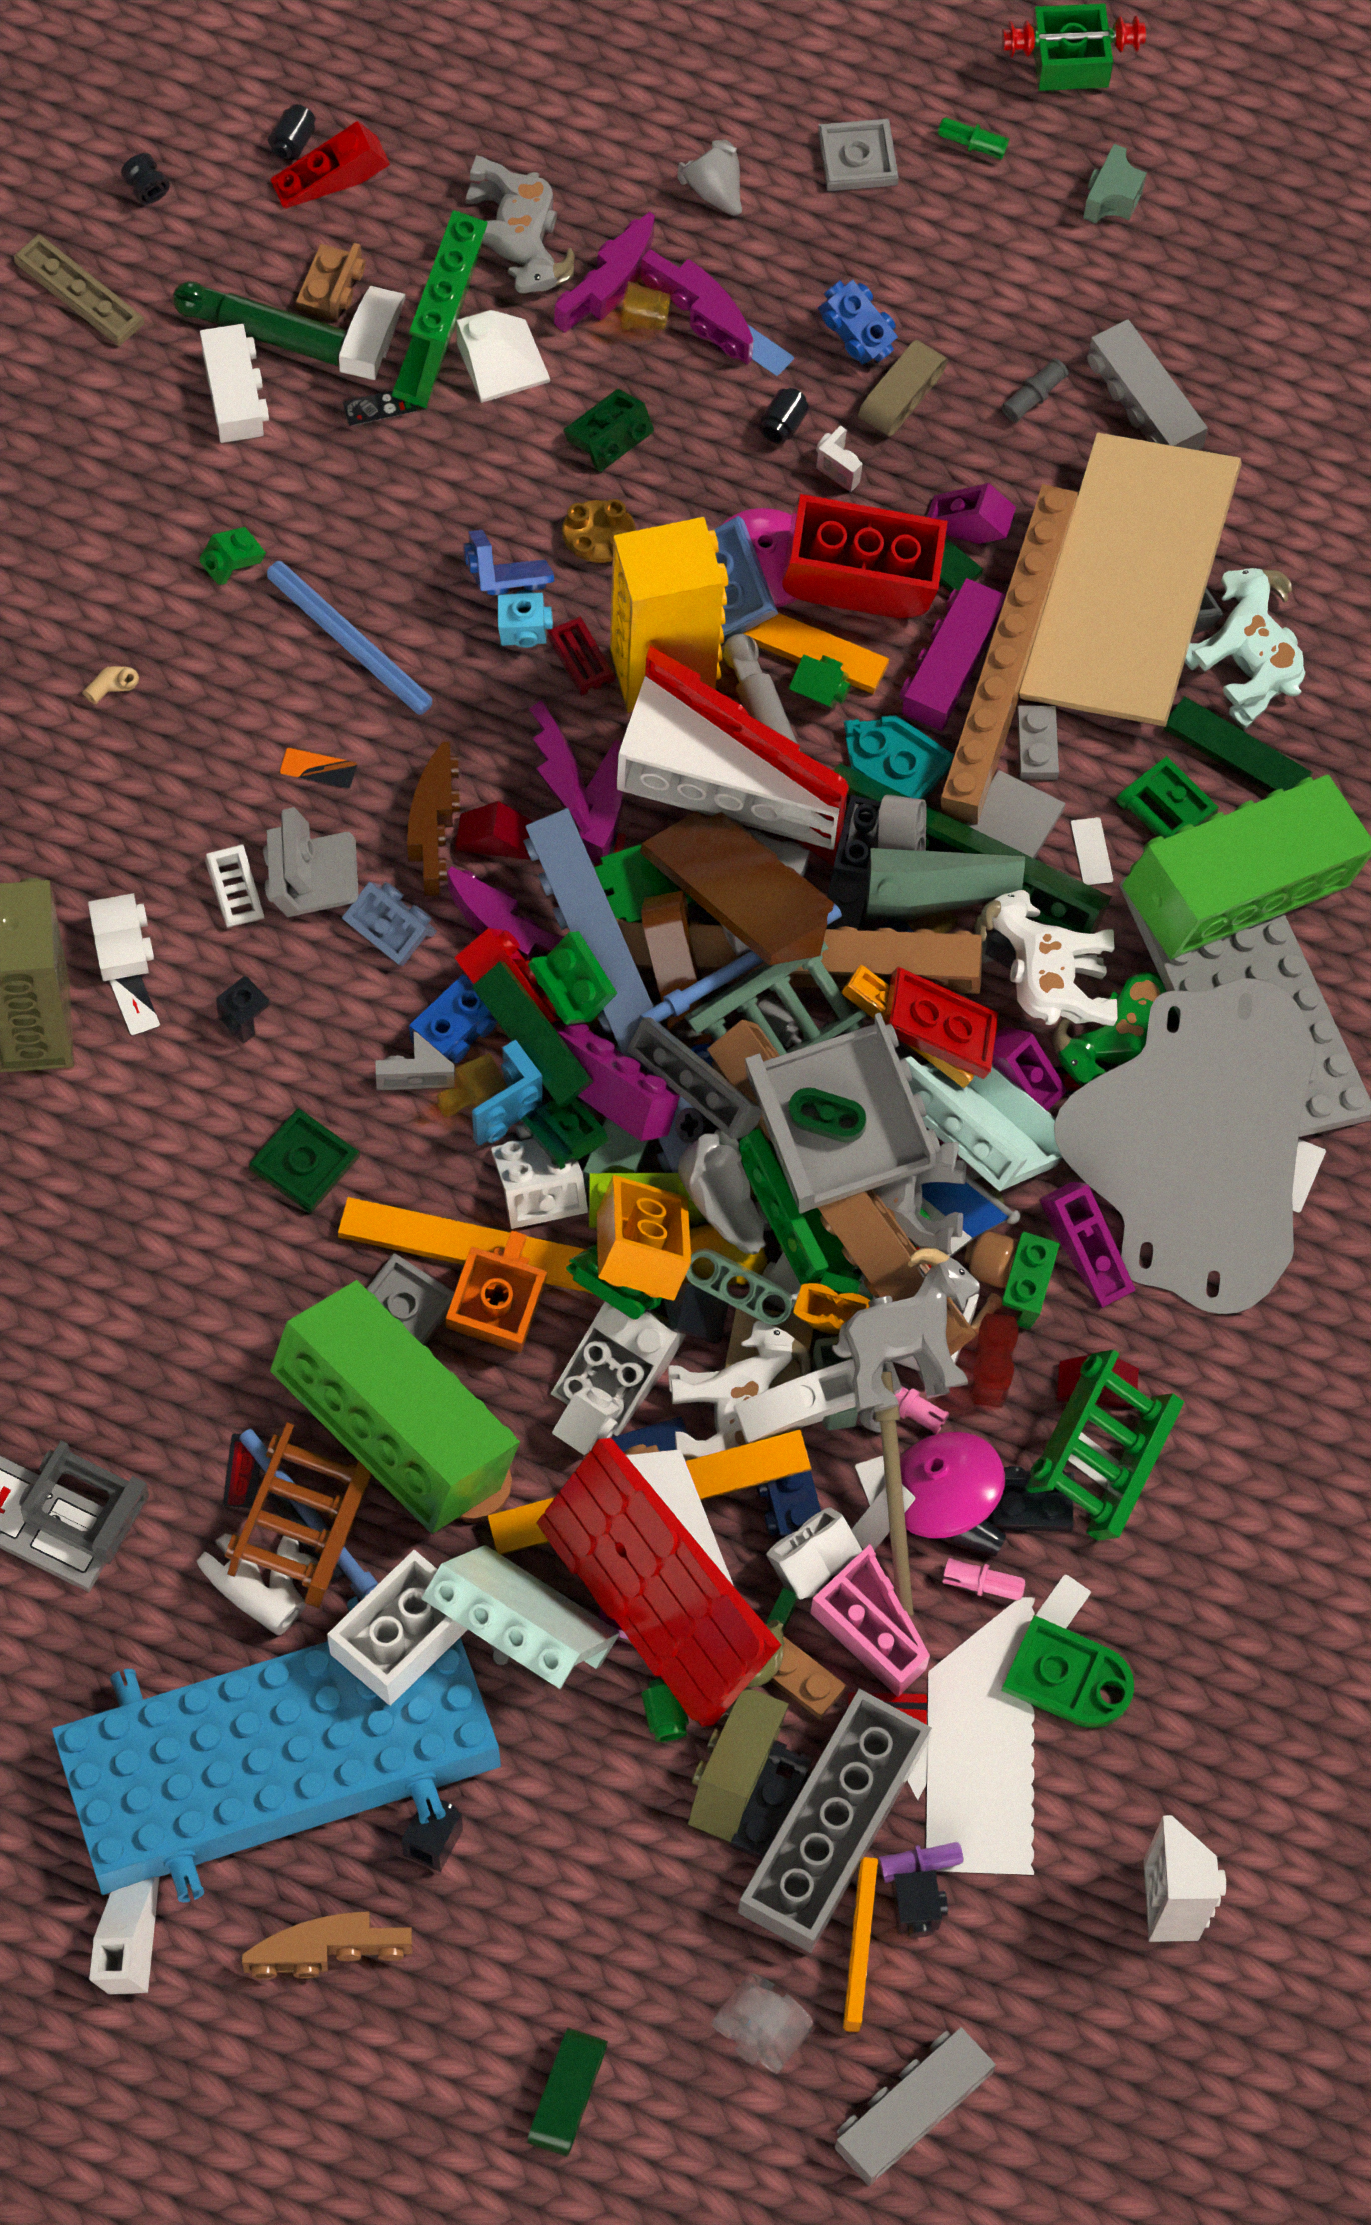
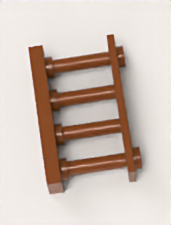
M287 1422L282 1435L274 1434L265 1456L270 1458L271 1462L240 1536L233 1534L224 1556L231 1559L227 1575L236 1576L242 1559L303 1581L302 1586L308 1588L304 1603L320 1609L372 1473L360 1461H358V1464L350 1462L349 1465H345L289 1444L294 1425ZM282 1460L293 1462L341 1480V1485L348 1487L344 1498L337 1495L334 1499L277 1478L276 1475ZM269 1492L328 1513V1518L335 1520L331 1531L323 1529L320 1532L263 1511L262 1509ZM255 1526L316 1547L315 1552L322 1554L318 1565L310 1562L309 1566L250 1545L249 1541Z

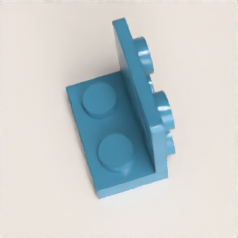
M516 1039L502 1047L503 1063L501 1064L504 1079L501 1080L504 1090L472 1110L473 1140L478 1146L487 1141L493 1143L507 1133L509 1127L519 1121L522 1122L521 1118L524 1116L530 1119L537 1115L536 1109L543 1106L542 1074Z

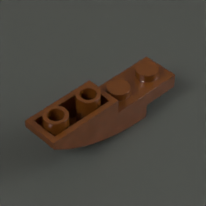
M450 741L442 742L431 756L417 784L410 808L407 834L408 862H423L424 896L440 895L439 881H447L446 858H438V847H446L445 827H453L452 812H460L459 789H452L451 778H459L458 755H450Z

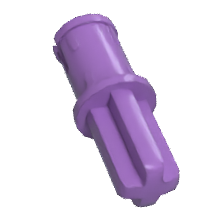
M953 1842L922 1850L919 1845H915L914 1850L880 1856L879 1860L884 1882L889 1883L893 1881L894 1874L932 1871L963 1863L964 1858L961 1845L958 1842Z

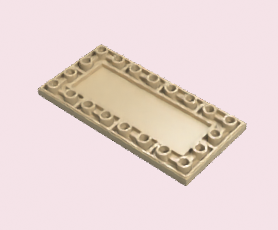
M1103 433L1096 434L1019 691L1020 699L1166 727L1241 468V458Z

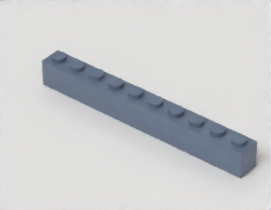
M566 808L526 825L525 827L530 837L524 839L523 842L531 861L539 859L545 871L538 874L546 896L554 893L559 907L552 910L561 931L569 928L570 932H580L618 993L603 1009L604 1011L597 1015L605 1035L613 1032L619 1045L614 1048L625 1056L637 1060L626 1050L641 1023L639 1016L653 1008V1005L569 808ZM638 1061L642 1068L651 1073L653 1076H656L646 1066H644L640 1061ZM681 1096L669 1136L658 1138L663 1152L656 1155L664 1173H679V1158L688 1146L693 1144L682 1141L675 1129L676 1119L681 1110L694 1108Z

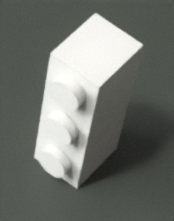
M244 324L200 330L203 358L220 443L264 436L263 422L269 421L266 399H258L257 390H263L260 369H252L251 360L257 359L253 337L246 338Z

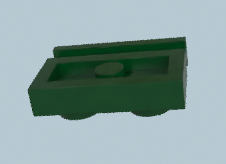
M577 1098L566 1107L559 1106L555 1099L536 1109L537 1115L530 1119L527 1116L521 1118L525 1130L560 1170L566 1167L564 1163L571 1158L577 1161L609 1142L605 1129Z

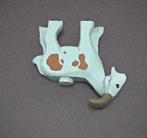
M1249 568L1224 573L1221 584L1225 588L1226 593L1222 600L1226 601L1235 597L1240 603L1230 613L1224 625L1216 634L1199 644L1190 643L1185 658V663L1191 670L1200 665L1204 671H1207L1226 656L1232 655L1242 671L1252 678L1246 684L1232 683L1223 688L1224 695L1233 704L1229 709V714L1243 730L1248 728L1265 711L1273 697L1282 692L1292 697L1300 695L1301 690L1299 686L1305 676L1303 654L1297 646L1296 636L1289 628L1284 627L1282 629L1268 615L1270 591L1276 593L1284 603L1288 601V593L1292 591V584L1288 577L1282 572L1275 570Z

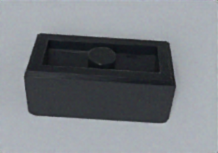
M690 1283L681 1285L674 1301L663 1298L671 1330L713 1344L721 1342L729 1303Z

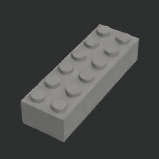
M858 1689L741 1897L738 1913L812 1953L857 1872L861 1859L867 1854L928 1744L932 1727Z

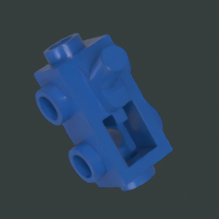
M839 280L823 293L827 300L817 308L826 326L836 331L844 341L845 348L852 358L859 360L862 365L873 358L878 363L894 351L891 343L898 338L893 331L896 328L895 322L887 313H879L871 303L873 295L867 286L862 283L856 284L854 280L844 285Z

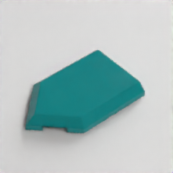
M897 715L883 716L880 720L860 722L859 719L843 722L851 769L910 798L925 800L951 768L955 756L953 753Z

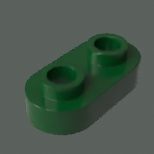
M811 1087L797 1090L789 1100L790 1120L796 1127L844 1143L858 1140L866 1130V1112L859 1103ZM811 1107L815 1109L816 1113L812 1116H805L802 1114V1110ZM848 1119L854 1125L851 1128L845 1129L839 1123L842 1120Z

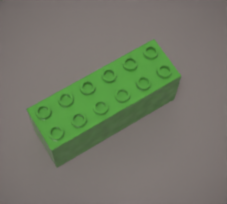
M1329 774L1315 780L1312 777H1308L1290 790L1283 791V789H1277L1262 801L1254 803L1252 800L1247 801L1236 808L1234 812L1226 815L1220 812L1211 816L1204 824L1194 827L1193 824H1189L1178 830L1171 837L1164 839L1162 836L1152 839L1143 847L1144 853L1140 859L1131 865V872L1122 884V887L1169 959L1172 960L1349 887L1371 857V837Z
M358 1280L286 1322L270 1372L431 1534L501 1490L520 1441L508 1427L504 1426L487 1409L481 1400L477 1399L459 1381L454 1373L449 1372L433 1356L428 1347L422 1345L405 1328L404 1324L395 1318L378 1301L377 1297L372 1292H369Z

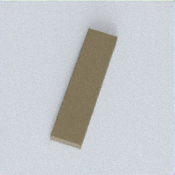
M38 234L14 255L16 265L117 346L120 347L145 324L142 315L42 235Z

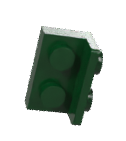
M617 388L564 428L563 431L567 441L589 453L595 469L603 471L654 432V427L645 403Z

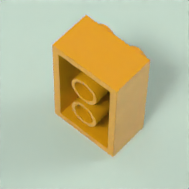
M613 1175L597 1210L598 1278L605 1280L613 1286H625L642 1291L653 1298L662 1297L674 1301L691 1264L688 1197Z

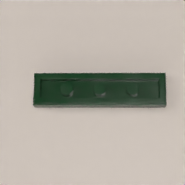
M1185 696L1169 716L1166 727L1163 728V730L1269 793L1277 789H1283V791L1290 790L1303 779L1311 777L1313 773Z
M499 961L472 986L511 1041L516 1039L542 1074V1083L559 1106L566 1107L593 1083V1080L505 962Z

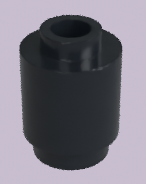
M293 104L289 109L283 111L268 137V143L276 156L282 159H296L300 156L315 130L314 123L316 118L308 108Z
M794 388L778 390L761 417L760 432L762 435L776 444H783L786 440L791 439L809 411V404L806 401L805 395Z

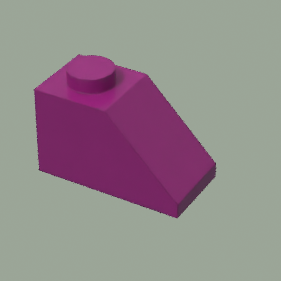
M990 483L934 495L927 517L948 521L946 535L982 544L1007 537L1016 507Z
M1004 1026L996 1034L992 1064L1048 1111L1067 1092V1089L1034 1035L1030 1032Z

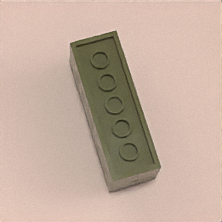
M25 878L20 882L0 883V1073L74 1067L70 981L50 880L42 881L38 878Z

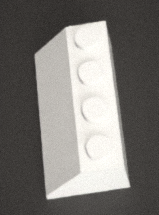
M1172 1815L1163 1816L1144 1858L1149 1942L1199 1941L1204 1929L1209 1928L1210 1917L1215 1916V1907L1220 1906L1221 1896L1226 1894L1225 1871L1218 1870L1217 1856Z

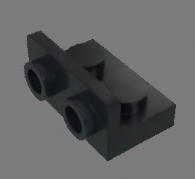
M1017 1466L1004 1467L1005 1486L999 1503L991 1513V1524L999 1530L1072 1532L1074 1526L1073 1500L1055 1487L1051 1491L1030 1493L1025 1489L1031 1478L1030 1471H1025L1024 1468ZM1063 1469L1062 1473L1075 1482V1473L1065 1472Z

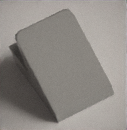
M413 1032L414 1059H406L403 1056H389L384 1060H375L377 1090L455 1087L454 1064L417 1032Z

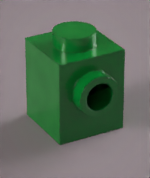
M803 654L788 689L835 709L837 702L840 704L844 703L851 683L847 682L849 675L841 670L843 663L825 655H822L819 661Z

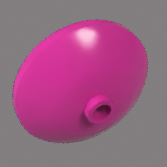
M756 508L742 511L727 519L724 523L737 516L745 521L776 608L796 601L797 598L789 595L782 588L792 515L776 509ZM768 543L771 546L768 548H763L759 544Z
M965 1432L935 1434L917 1442L900 1456L902 1485L915 1496L914 1502L905 1512L906 1530L915 1535L927 1538H947L967 1532L983 1522L993 1512L1003 1494L1005 1471L1002 1461L996 1450L987 1441L976 1435Z

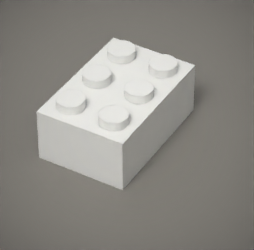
M415 1550L395 1567L327 1634L330 1654L390 1706L468 1630L421 1599L438 1569Z

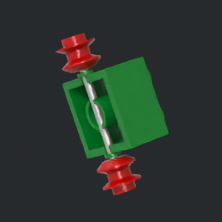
M1105 3L1037 6L1034 10L1032 26L1028 21H1025L1022 28H1015L1012 21H1009L1008 29H1002L1003 51H1009L1010 58H1013L1016 50H1023L1026 57H1029L1032 51L1034 52L1038 91L1109 88L1113 67L1111 43H1114V46L1121 53L1125 45H1132L1135 52H1138L1140 44H1145L1146 42L1145 23H1139L1137 15L1134 16L1132 23H1124L1123 18L1119 16L1113 24V28H1109Z

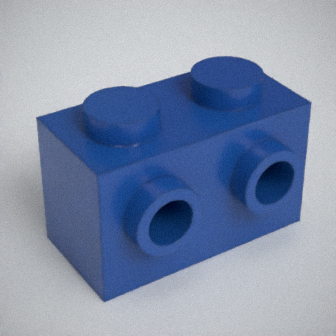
M462 974L409 1025L410 1042L414 1044L413 1032H417L449 1061L456 1064L468 1054L471 1048L470 1045L479 1036L484 1038L494 1029L497 1020L472 988L474 985L472 981Z

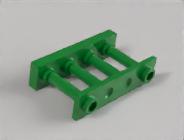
M1114 1349L1092 1353L1083 1362L1080 1369L1082 1375L1042 1456L1033 1464L1030 1471L1031 1478L1025 1488L1030 1493L1051 1491L1055 1487L1091 1513V1521L1086 1533L1097 1541L1120 1537L1185 1402L1174 1393L1152 1396L1149 1399L1111 1371L1119 1356V1353ZM1104 1386L1140 1411L1141 1418L1134 1432L1095 1405ZM1087 1419L1124 1445V1453L1118 1466L1078 1439ZM1071 1453L1107 1479L1108 1486L1101 1500L1062 1473Z

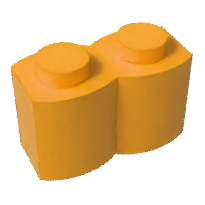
M808 1283L801 1285L793 1312L820 1332L839 1334L841 1326L851 1319L857 1311L869 1308L868 1302L870 1300L854 1293L837 1294L825 1285Z

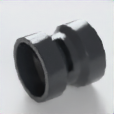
M149 153L133 156L121 169V175L129 186L134 187L133 192L138 201L146 205L160 200L165 196L170 187L166 176L162 172L157 171V163Z

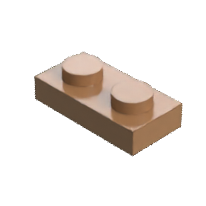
M783 1636L785 1644L783 1646L784 1656L782 1664L770 1682L821 1720L846 1690L847 1685Z

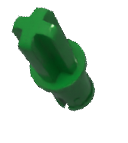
M949 118L941 120L937 133L943 138L969 146L968 152L975 150L999 160L1003 159L1010 140L1008 137L981 129L979 124L974 128Z

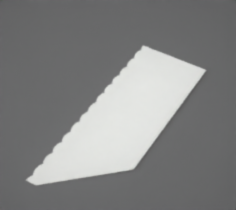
M1022 1597L1021 1600L1014 1601L928 1671V1726L932 1727L927 1744L926 1848L958 1842L961 1845L964 1858L963 1863L937 1869L936 1871L1034 1875V1870L1031 1866L1034 1859V1850L1031 1846L1034 1839V1830L1031 1826L1034 1819V1809L1031 1806L1034 1799V1789L1031 1785L1034 1780V1769L1031 1765L1034 1760V1749L1031 1744L1035 1734L1031 1724L1034 1721L1035 1714L1030 1703L1001 1691L1035 1615L1032 1609L1035 1598Z

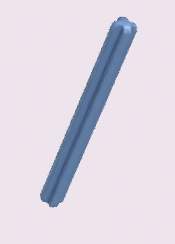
M276 561L268 568L267 577L273 584L415 713L422 715L430 709L432 697L282 561Z

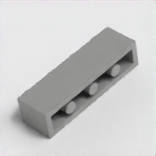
M1129 319L1091 337L1089 353L1087 355L1091 369L1096 374L1100 373L1107 383V388L1115 401L1121 402L1127 411L1130 423L1135 428H1140L1148 442L1199 450L1204 447L1208 427Z
M962 2027L953 2035L948 2031L940 2035L929 2047L933 2052L922 2063L918 2059L913 2060L898 2075L902 2081L891 2091L887 2087L882 2088L867 2103L871 2109L863 2117L858 2119L853 2115L837 2130L836 2133L840 2137L836 2141L835 2150L869 2187L993 2074L996 2064Z

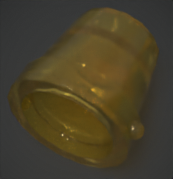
M628 281L623 299L620 328L631 330L632 328L664 330L668 317L670 294Z

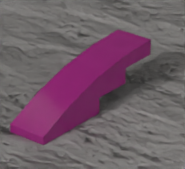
M539 701L529 708L542 729V732L535 736L533 740L546 759V762L536 769L564 809L569 808L575 824L585 834L590 831L588 797L582 772L568 741L543 702Z

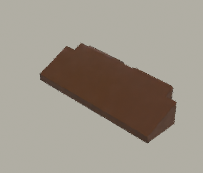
M695 811L642 843L640 853L768 965L821 956L828 922L827 917L828 913L833 911L834 903L793 868L784 865L778 860V856L737 821L728 818L723 812H719L713 817L706 819L698 811Z

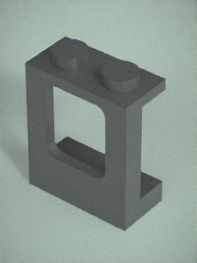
M61 1440L55 1451L49 1450L46 1453L39 1468V1471L42 1472L35 1485L29 1484L25 1488L20 1498L19 1506H21L20 1510L23 1521L110 1565L149 1498L147 1483L134 1476L127 1481L71 1453L68 1443ZM63 1474H70L109 1494V1500L89 1531H81L42 1510L49 1494Z

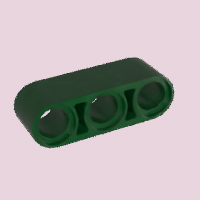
M569 2027L567 2028L527 2140L528 2144L568 2157L602 2064L608 2041Z

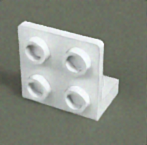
M533 1138L523 1141H509L503 1145L492 1147V1156L504 1188L508 1221L511 1229L588 1213L583 1173L578 1160L575 1161L574 1158H571L564 1163L566 1167L560 1170Z

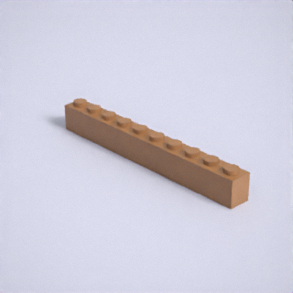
M1045 484L1041 486L941 796V813L965 825L967 822L978 825L990 784L994 778L1020 697L1019 691L1076 505L1078 492Z
M616 918L642 981L657 982L643 923L626 922ZM690 921L689 933L701 980L745 955L736 956L723 933L722 924L720 926L703 925L700 922ZM847 926L839 927L836 930L826 929L824 941L828 949L821 953L823 956L821 962L839 989H844L853 972L861 964L888 985H890L891 973L899 966L954 993L980 994L983 953L982 935H974L969 931H955L952 934L935 933L927 929H919L914 932H896L890 928H879L875 931H859ZM764 961L761 964L755 966L749 971L729 981L728 983H726V985H733L734 983L744 978L745 976H747L748 974H750L766 962ZM799 967L788 974L791 978L788 981L791 987L819 988L808 969L803 970L802 967Z
M741 1020L707 1050L714 1059L712 1062L713 1068L757 1104L746 1076L745 1058L760 1053L764 1062L780 1055L758 1024ZM761 1115L755 1128L760 1129L765 1140L770 1142L771 1138ZM874 1189L817 1207L822 1213L820 1216L821 1223L829 1233L837 1235L843 1243L842 1253L853 1266H859L866 1276L863 1280L864 1284L876 1298L891 1296L894 1302L916 1295L930 1268L927 1264H919L913 1267L908 1266L910 1256L917 1250ZM947 1297L946 1338L949 1352L952 1356L977 1335L952 1299Z

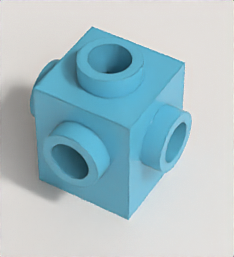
M523 590L515 594L498 595V629L501 645H517L528 648L546 643V629H553L552 606L545 607L543 593Z

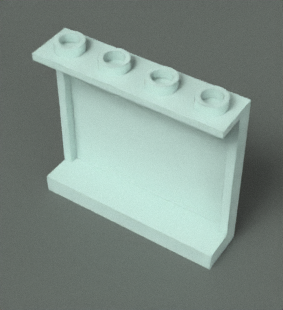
M911 1056L905 1058L913 1081L908 1082L912 1094L919 1093L925 1106L926 1116L922 1117L925 1126L928 1129L933 1128L936 1136L944 1143L959 1142L958 1155L999 1191L1056 1167L1063 1158L1055 1141L1054 1123L1056 1118L994 1064H992L991 1072L985 1079L974 1076L972 1081L963 1088L932 1063L922 1066Z
M486 1545L442 1563L421 1598L559 1689L562 1688L573 1667L582 1661H585L595 1669L601 1667L620 1634L612 1626Z

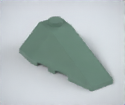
M871 848L865 919L906 921L993 901L1003 894L1022 890L1025 856Z

